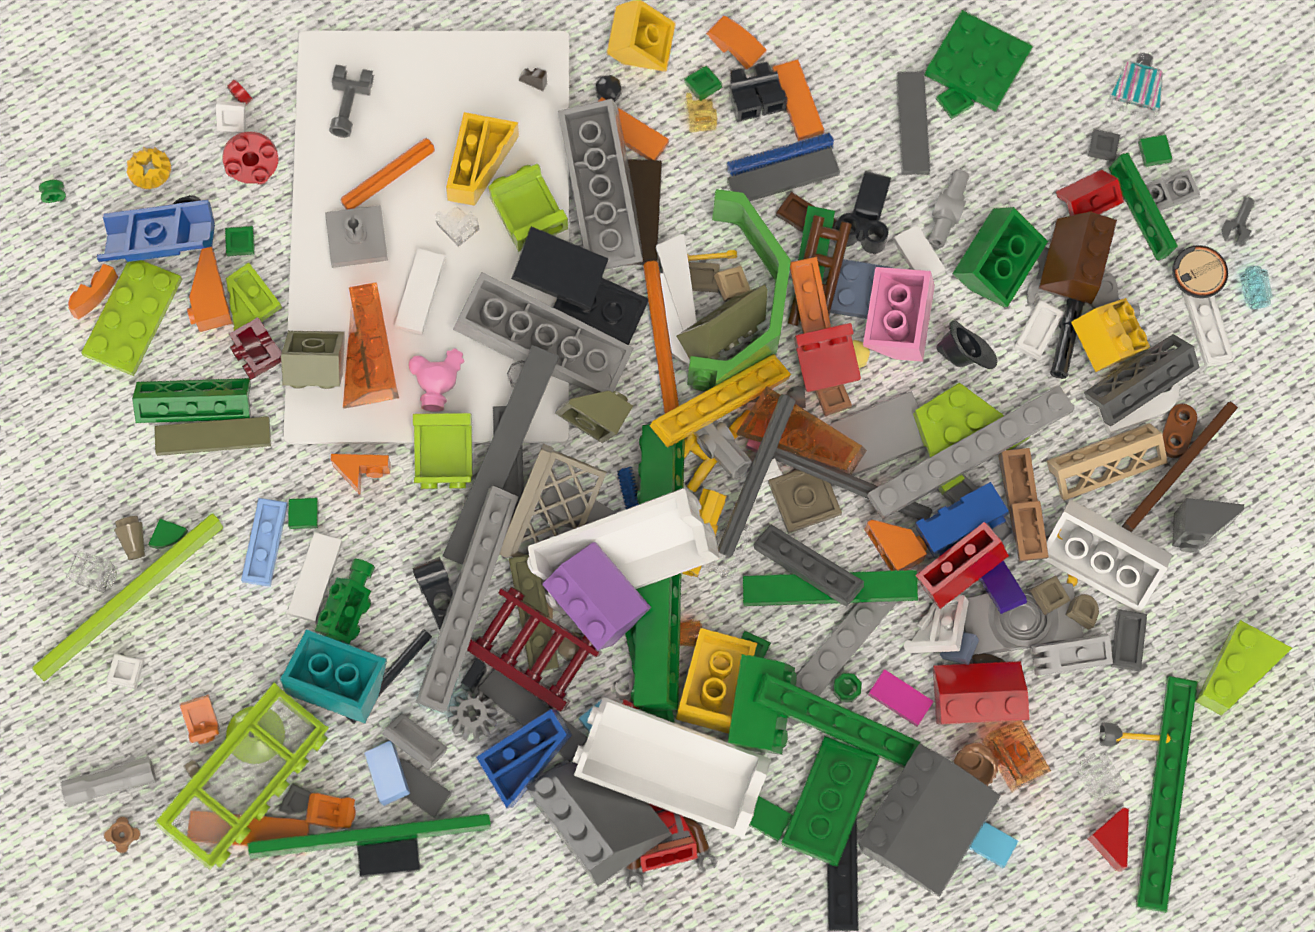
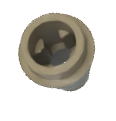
M130 516L115 521L116 528L114 531L128 560L144 557L143 523L139 522L138 516Z

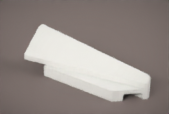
M680 234L656 245V251L664 272L660 273L671 354L675 359L689 366L690 359L676 336L696 323L697 320L685 235Z

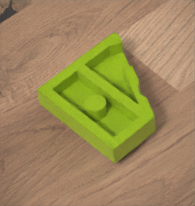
M249 262L226 278L234 331L257 317L263 322L283 308Z

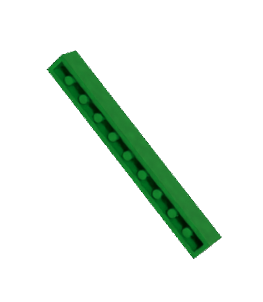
M650 424L642 425V435L639 438L641 449V462L638 465V473L641 478L640 490L637 494L639 505L684 488L685 438L667 447L652 430ZM682 573L637 589L638 593L651 608L636 622V629L633 632V641L636 649L635 658L632 661L635 681L631 690V697L634 706L645 712L678 710Z

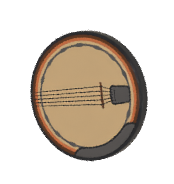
M1195 245L1182 250L1173 263L1172 275L1178 288L1185 294L1194 298H1209L1218 294L1225 286L1228 279V267L1224 258L1216 250L1203 245Z

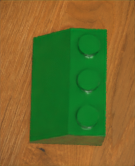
M1015 207L993 208L952 274L970 291L1003 307H1008L1047 245L1048 240Z
M742 654L728 743L749 751L782 755L783 748L786 747L788 742L786 726L789 717L755 703L753 700L762 675L765 673L796 686L797 675L795 667L784 662Z

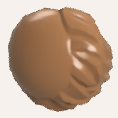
M981 743L965 745L957 752L954 759L956 765L987 786L992 784L993 779L996 778L998 773V760L991 749Z

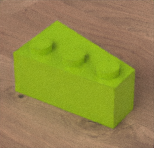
M1242 620L1238 621L1232 627L1195 702L1219 715H1223L1293 648Z

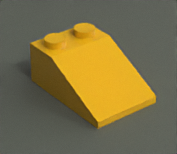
M700 628L676 720L729 734L741 655L754 656L757 643Z

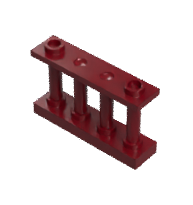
M510 587L509 590L501 588L498 594L506 598L505 602L482 637L479 636L478 639L474 637L470 639L467 651L560 712L565 711L571 702L565 698L567 695L566 689L589 653L599 657L602 651L597 650L585 635L580 638L523 600L525 595L513 587ZM515 606H518L529 613L530 617L507 653L503 652L500 655L492 650L494 646L492 642ZM541 621L555 630L532 668L524 671L516 665L518 663L517 657ZM564 638H567L578 645L579 649L556 685L552 684L549 687L541 682L543 678L541 674Z

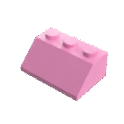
M875 268L863 341L864 347L893 359L923 362L935 287L931 271Z

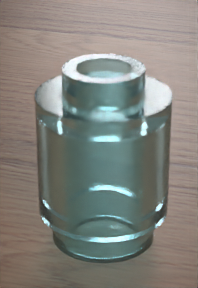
M1261 266L1246 268L1245 273L1240 275L1245 303H1248L1250 309H1261L1269 306L1273 295L1268 271L1262 269Z

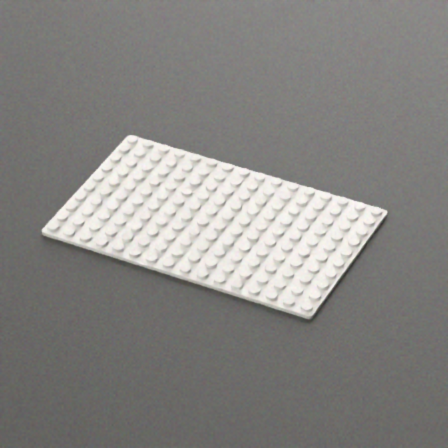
M301 31L299 33L288 331L345 332L343 376L340 387L323 389L319 386H306L304 388L285 386L284 440L287 444H414L413 414L471 413L472 444L491 443L494 437L493 406H507L524 364L453 330L481 272L551 307H554L557 300L554 296L511 279L521 251L518 252L489 197L488 186L499 177H508L515 174L523 166L539 164L545 183L559 209H563L568 218V229L554 236L569 242V167L558 113L560 110L569 109L568 32ZM336 64L346 66V79L360 81L363 69L372 70V75H374L370 96L357 93L354 95L349 121L353 123L351 136L347 138L335 136L329 131L332 119L339 115L344 91L333 90L331 81ZM528 68L530 71H533L535 68L546 70L547 85L544 91L519 81L524 69ZM464 112L518 122L519 127L518 139L475 206L452 202L447 199L446 186ZM428 138L434 145L435 151L356 207L363 208L381 205L388 261L332 268L325 212L346 210L341 203V197L421 140ZM417 249L445 255L444 265L422 335L395 328V321ZM457 349L462 352V358L465 362L460 365V370L457 372L456 384L450 391L442 394L447 400L444 404V410L440 412L423 410L420 397L426 392L420 387L416 375H413L409 370L410 359L414 356H422L430 362H442L447 357V351ZM551 376L523 443H566L568 441L569 422L555 414L556 410L569 400L568 382Z

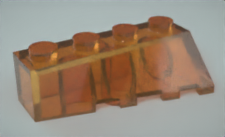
M377 282L349 287L351 311L343 409L398 399V388Z
M766 386L736 435L761 443L780 394ZM796 404L792 409L777 446L778 449L843 469L851 475L867 451L862 445Z

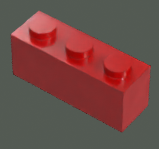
M984 522L915 576L923 590L941 609L1009 557L1002 541Z

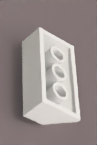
M1070 499L1046 541L1049 557L1042 560L1141 613L1167 570L1172 554Z

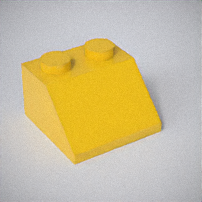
M633 0L617 5L607 54L624 65L667 71L676 23L642 0Z

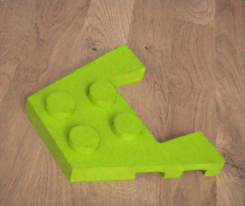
M960 382L919 407L913 413L923 445L927 448L930 458L1004 417L1002 413ZM1030 437L1015 444L1007 450H1013L1017 448L1018 446L1026 442ZM961 475L939 487L940 493L943 495L962 483L965 479L964 476Z

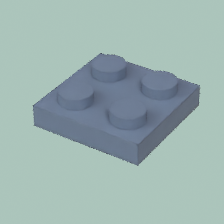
M843 259L830 313L867 319L875 268L893 267Z

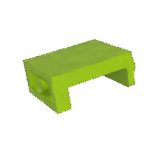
M539 164L523 166L515 174L508 177H499L488 186L489 197L518 252L522 250L531 226L553 236L568 229V218L564 210L559 209L545 183Z
M413 414L414 483H420V489H438V483H449V489L466 488V483H473L472 414Z

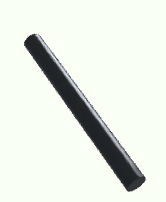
M423 629L384 673L379 696L432 638L426 630ZM346 717L352 724H355L357 722L356 720Z

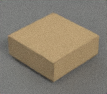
M742 266L717 272L714 275L724 301L751 290Z

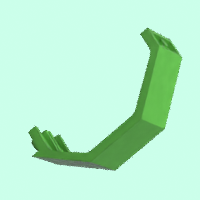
M716 189L712 221L737 225L773 277L775 289L770 325L767 332L730 360L723 361L691 356L687 385H691L695 390L707 391L709 388H713L763 359L776 354L778 349L791 260L748 198L741 192Z

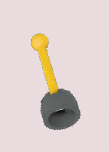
M1102 722L1100 725V733L1105 732V738H1100L1101 746L1117 745L1122 738L1159 741L1160 735L1123 733L1121 728L1113 723ZM1167 733L1166 743H1168V742L1170 741V737H1169V734H1168V733Z

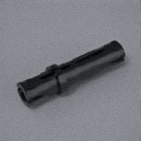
M1072 298L1067 299L1064 318L1059 322L1061 330L1052 369L1050 370V375L1059 379L1068 377L1077 336L1071 322L1081 317L1085 302Z

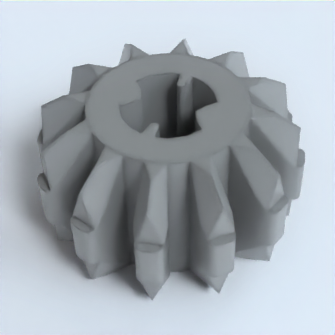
M466 691L467 700L464 701L460 696H456L455 700L459 707L455 705L449 706V711L455 715L447 718L448 723L456 724L452 729L454 734H458L463 730V740L466 741L470 733H473L474 740L479 741L478 732L482 731L487 737L490 735L486 725L496 727V720L490 717L496 716L498 712L496 708H489L493 704L491 698L482 702L483 692L479 691L476 698L472 699L471 691ZM475 710V713L480 715V717L476 716L477 720L470 722L469 717H465V715L469 716L468 711Z

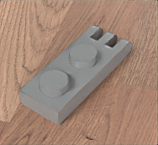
M1107 633L1031 646L1032 653L1044 652V655L1033 657V664L1045 663V666L1034 669L1037 676L1113 664L1110 635Z

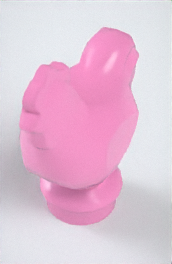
M457 349L447 351V357L442 362H430L422 356H414L410 359L409 370L413 375H416L420 387L426 392L420 397L423 410L430 412L444 410V404L447 400L442 394L450 391L456 384L457 372L460 370V365L465 362L462 358V352Z

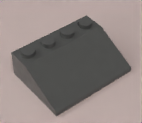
M919 743L858 844L862 853L940 897L999 800L1000 794L946 757Z
M571 762L549 770L526 786L536 806L598 887L672 834L647 802L574 776L578 764Z

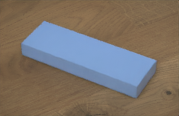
M263 498L258 499L241 578L243 583L271 587L288 507L287 502Z

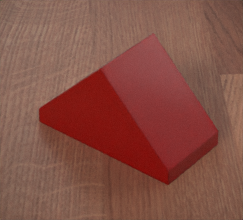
M1124 807L1087 838L1114 870L1121 872L1128 866L1129 808Z

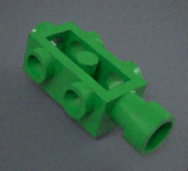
M354 558L349 569L351 571L349 579L336 578L335 583L330 588L325 607L318 617L316 632L345 644H350L352 640L358 637L360 633L358 623L361 615L366 613L371 606V599L369 598L371 590L364 586L367 579L372 577L375 569L374 565Z

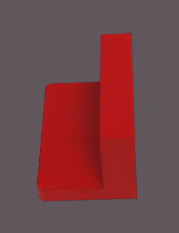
M1099 170L1056 191L1057 198L1067 203L1070 216L1087 212L1101 214L1124 203L1118 178L1104 170Z

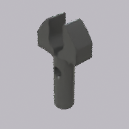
M1244 198L1235 220L1229 221L1226 219L1221 232L1225 242L1231 231L1235 230V228H1238L1239 233L1235 246L1248 240L1252 230L1246 228L1245 223L1255 203L1252 198Z

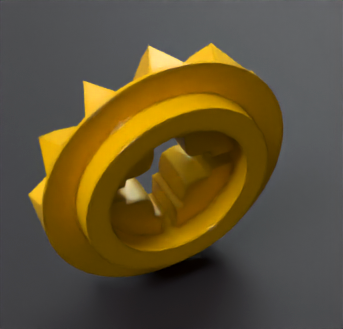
M143 147L141 151L133 152V156L127 161L126 172L130 181L137 187L154 189L164 184L169 178L171 163L165 152L158 150L156 147L153 149ZM152 159V164L155 168L149 169L145 174L142 165H147Z

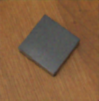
M1093 129L1088 157L1114 162L1120 134Z

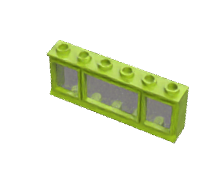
M274 682L158 817L154 825L209 870L214 865L220 868L230 857L231 853L228 849L234 841L240 845L251 830L247 826L254 817L260 821L271 808L267 804L273 795L279 798L290 785L286 779L294 771L298 775L307 765L309 760L305 757L313 748L317 752L327 741L328 737L324 734L329 727L320 722Z

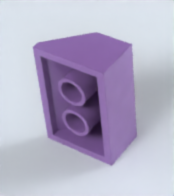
M596 542L591 543L561 564L542 584L597 650L613 646L651 608Z

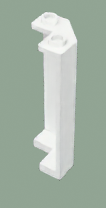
M686 488L530 545L528 546L529 557L527 563L533 574L546 581L561 564L591 543L596 542L632 586L638 589L718 560L720 555L715 533L710 523L704 524L703 519L700 517L699 510H701V505L697 497ZM547 591L546 600L548 605L563 615L567 614Z
M605 697L602 698L599 708L593 706L587 722L592 724L585 747L578 746L573 762L578 764L574 776L744 838L754 813L757 797L768 772L770 758Z

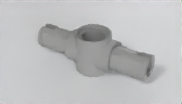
M956 169L948 189L939 194L932 214L935 222L929 239V243L932 246L944 247L950 229L959 223L966 204L963 193L969 178V173L964 170Z

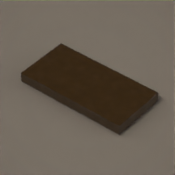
M628 159L643 262L631 265H644L648 261H657L656 245H658L662 161Z

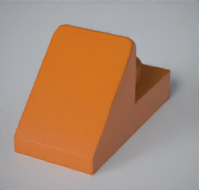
M331 454L333 467L359 495L361 494L362 473L371 478H381L383 474H390L391 462L389 455Z

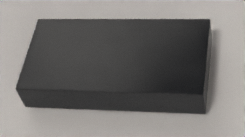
M418 840L357 846L360 878L420 871Z

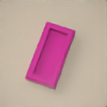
M885 669L868 694L916 727H918L934 702Z

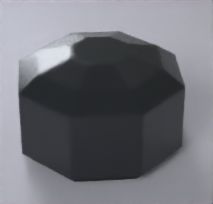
M613 75L601 76L595 84L596 95L599 100L602 97L605 100L612 99L616 102L622 95L621 82Z

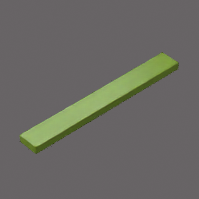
M210 514L37 662L32 670L44 682L221 531L224 527L220 520L214 514Z

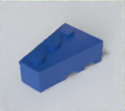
M989 482L961 497L959 501L951 506L939 509L938 513L929 519L924 520L922 518L917 521L916 530L933 558L939 555L941 556L984 522L990 526L991 530L999 527L1006 522L1005 516L1008 515L1009 510L993 484Z
M551 709L476 756L506 808H513L527 791L526 786L538 778L569 740L572 733L558 710Z

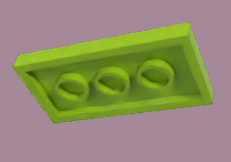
M142 260L127 262L81 354L86 358L134 376L183 280L182 277Z

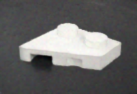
M958 595L941 609L933 603L929 613L917 625L920 630L912 641L907 639L904 643L906 652L960 651L969 603L966 596Z

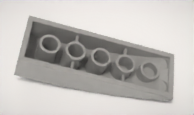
M612 99L558 111L583 247L609 258L605 270L643 262L634 193L618 106Z
M483 272L478 277L453 330L523 364L526 362L532 345L558 355L559 359L552 376L594 393L609 390L613 392L634 349Z

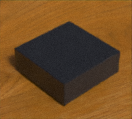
M478 658L475 659L461 681L462 689L471 691V693L475 691L487 672L486 664Z

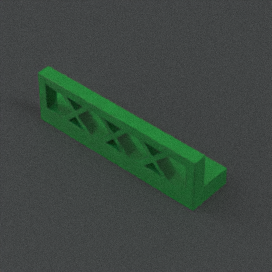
M249 378L136 382L132 397L135 423L219 421L250 418L249 394L251 380Z

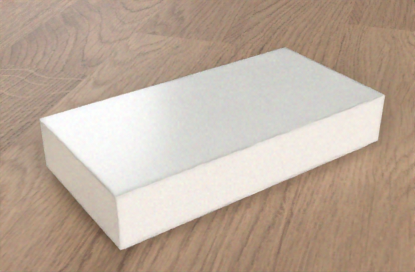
M918 225L894 236L893 241L911 270L931 271L933 279L945 273L946 269Z
M1039 300L1014 348L1039 361L1065 312Z

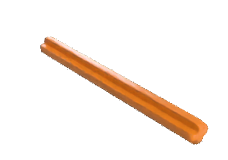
M648 261L643 266L664 412L666 414L678 407L679 402L659 265L657 261Z

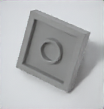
M381 205L325 212L332 268L388 261Z

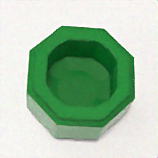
M842 673L834 681L833 694L840 702L852 703L861 695L862 682L855 674Z

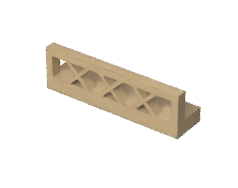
M1150 423L1047 460L1048 469L1057 478L1060 496L1064 501L1168 463L1162 433ZM1156 446L1158 457L1150 460L1142 458L1147 449ZM1127 456L1133 458L1128 468L1123 470L1116 468L1122 458ZM1100 466L1107 468L1101 478H1091L1095 468ZM1075 475L1081 477L1076 487L1067 490L1065 479Z

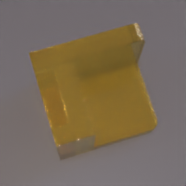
M686 93L685 106L689 133L716 130L717 113L716 109H713L712 100L693 101L692 93Z

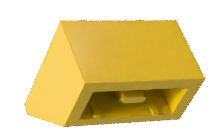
M1127 298L1095 308L1071 322L1095 372L1111 367L1151 348L1147 341V335L1141 329L1135 317L1134 309L1129 304Z

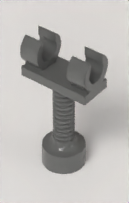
M336 64L331 81L333 90L344 91L339 115L331 121L329 128L331 134L342 138L351 136L353 123L349 121L354 95L357 93L370 96L374 80L372 70L363 69L360 81L346 79V66Z

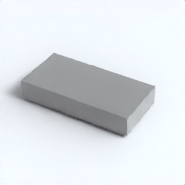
M403 713L395 718L382 734L428 770L448 749Z

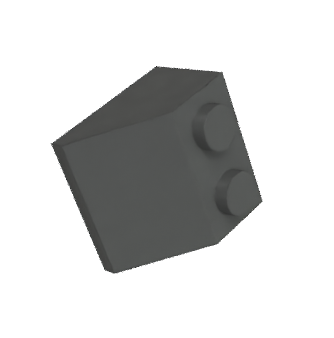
M1186 498L1174 513L1172 546L1180 547L1181 551L1190 553L1197 552L1198 549L1201 550L1236 520L1244 511V504Z

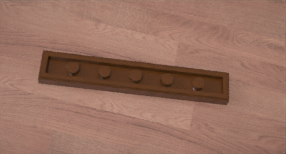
M1231 401L1227 402L1122 525L1124 529L1130 532L1134 531L1238 409Z

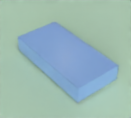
M385 742L365 752L378 799L383 806L410 794L393 742Z

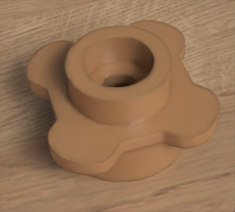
M119 817L116 823L105 831L104 839L107 842H112L116 846L117 852L125 853L128 851V846L140 838L141 833L139 829L129 825V820L126 817ZM122 832L125 833V836L123 838L120 837V833Z

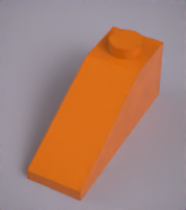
M213 247L201 249L189 296L191 308H187L191 325L196 324L200 332L233 324Z

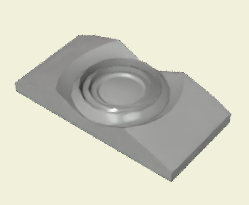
M1061 584L1070 600L1075 598L1073 584ZM1032 588L1022 590L1027 597L1026 604L1002 614L999 613L989 594L967 598L969 603L964 630L965 633L975 634L979 639L973 655L1028 649L1037 644L1084 636L1081 625L1066 615L1071 601L1044 615L1030 592Z

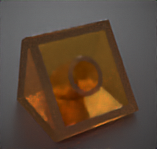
M1022 720L991 731L982 741L998 760L997 768L1011 792L1051 772Z

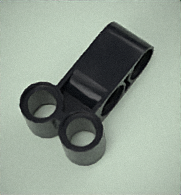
M865 170L853 213L841 215L837 220L835 228L839 230L841 222L852 224L851 229L854 232L849 234L847 247L860 241L862 248L870 254L880 253L884 249L889 230L879 220L892 177ZM869 235H877L880 237V240H873Z
M437 557L412 569L420 591L427 600L440 632L447 609H437L434 606V599L439 595H446L451 600L453 592L440 557Z

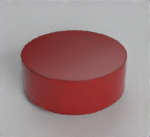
M235 79L227 85V89L240 103H246L247 105L253 100L249 93Z

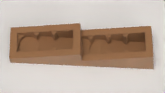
M1030 448L1005 450L998 457L1019 562L1047 559L1049 556L1041 503L1037 499Z

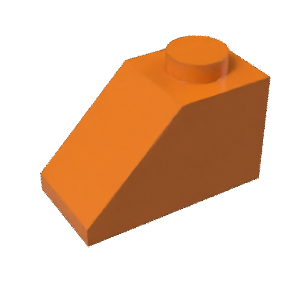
M876 520L867 522L864 530L890 571L909 570L924 561L927 555L925 552L927 550L926 544L919 535L915 536L911 529Z

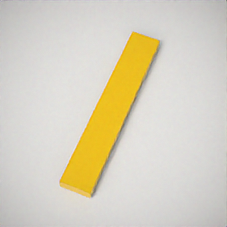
M773 354L652 421L650 427L663 443L670 447L787 381L791 373Z

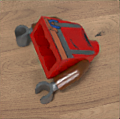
M648 803L672 835L626 867L630 869V875L626 879L629 889H631L630 878L632 876H638L641 879V888L644 885L645 880L642 874L639 873V868L642 869V872L698 859V868L702 872H706L703 866L705 858H709L712 861L713 868H716L717 859L708 853L709 844L702 826L697 821Z

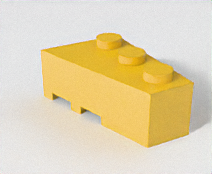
M464 112L446 186L448 201L476 205L518 139V122Z

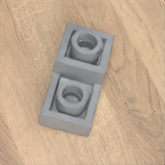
M1190 170L1166 180L1160 178L1146 184L1159 211L1201 197Z

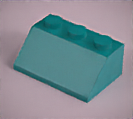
M306 630L280 680L284 692L289 696L365 724L378 699L387 659Z

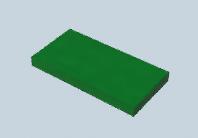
M824 736L781 845L837 867L880 757Z

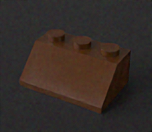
M1093 212L1058 218L1055 223L1038 288L1092 304L1101 287L1117 220Z

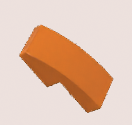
M725 15L706 32L707 36L723 53L729 50L746 70L752 67L767 51L752 34Z
M103 263L100 271H96L92 277V287L80 284L78 290L71 294L68 306L74 318L80 319L84 317L107 296L118 279V275L113 267Z

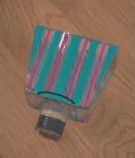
M1139 53L1136 62H1125L1106 102V108L1155 121L1161 109L1163 71L1152 67L1154 59L1152 55Z

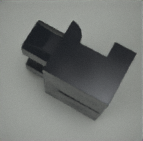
M768 62L755 65V76L750 78L746 77L745 71L742 68L730 71L729 96L736 122L760 117L761 113L762 116L786 111L787 95L780 85L778 72H773Z

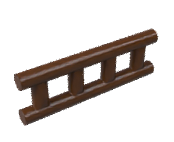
M814 215L803 260L817 257L819 266L830 268L826 284H822L830 316L852 224L841 222L839 230L823 227L825 218ZM820 237L836 241L833 257L816 253ZM794 294L787 324L798 326L800 317Z

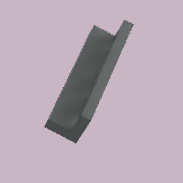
M1172 334L1085 391V397L1099 407L1104 423L1111 427L1199 369L1200 366L1194 346ZM1173 345L1176 346V347H1178V348L1175 349L1174 351L1165 352L1167 349H1169V348L1172 347ZM1148 362H1155L1151 366H1143ZM1134 376L1128 381H1120L1125 377ZM1111 391L1102 398L1098 396L1102 392Z

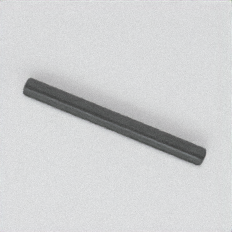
M781 394L718 546L719 553L731 557L734 554L795 405V399L786 394Z
M781 445L777 446L772 458L869 499L867 497L868 493L879 487ZM913 502L898 512L917 520L922 518L927 520L931 517L932 509Z

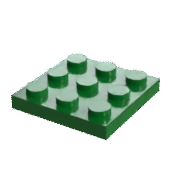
M961 10L928 65L925 76L948 88L955 89L958 93L961 92L967 95L971 100L996 112L1030 55L1033 45Z

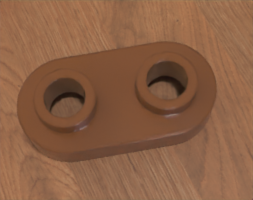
M1175 405L1167 416L1162 436L1166 456L1169 458L1181 457L1189 447L1198 419L1196 411L1190 405ZM1179 414H1185L1188 417V420H1182L1179 417ZM1172 438H1175L1179 441L1178 446H1175L1171 443Z

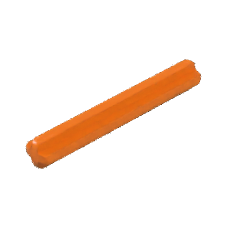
M428 138L421 140L341 197L342 205L346 210L358 207L435 151L432 142Z

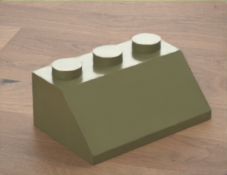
M765 284L731 298L678 334L676 337L689 359L691 356L717 360L720 357L718 352L723 349L726 352L739 344L738 339L740 337L747 338L758 331L757 325L766 320L768 289Z

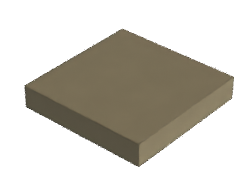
M800 470L768 480L788 534L842 515L829 482Z

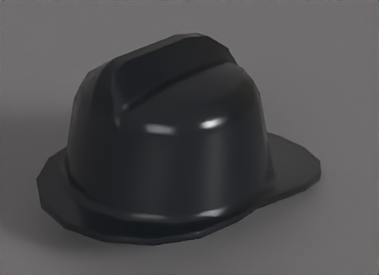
M957 321L949 323L950 331L936 346L937 351L956 367H964L973 363L986 369H994L997 366L996 354L984 339L966 329Z

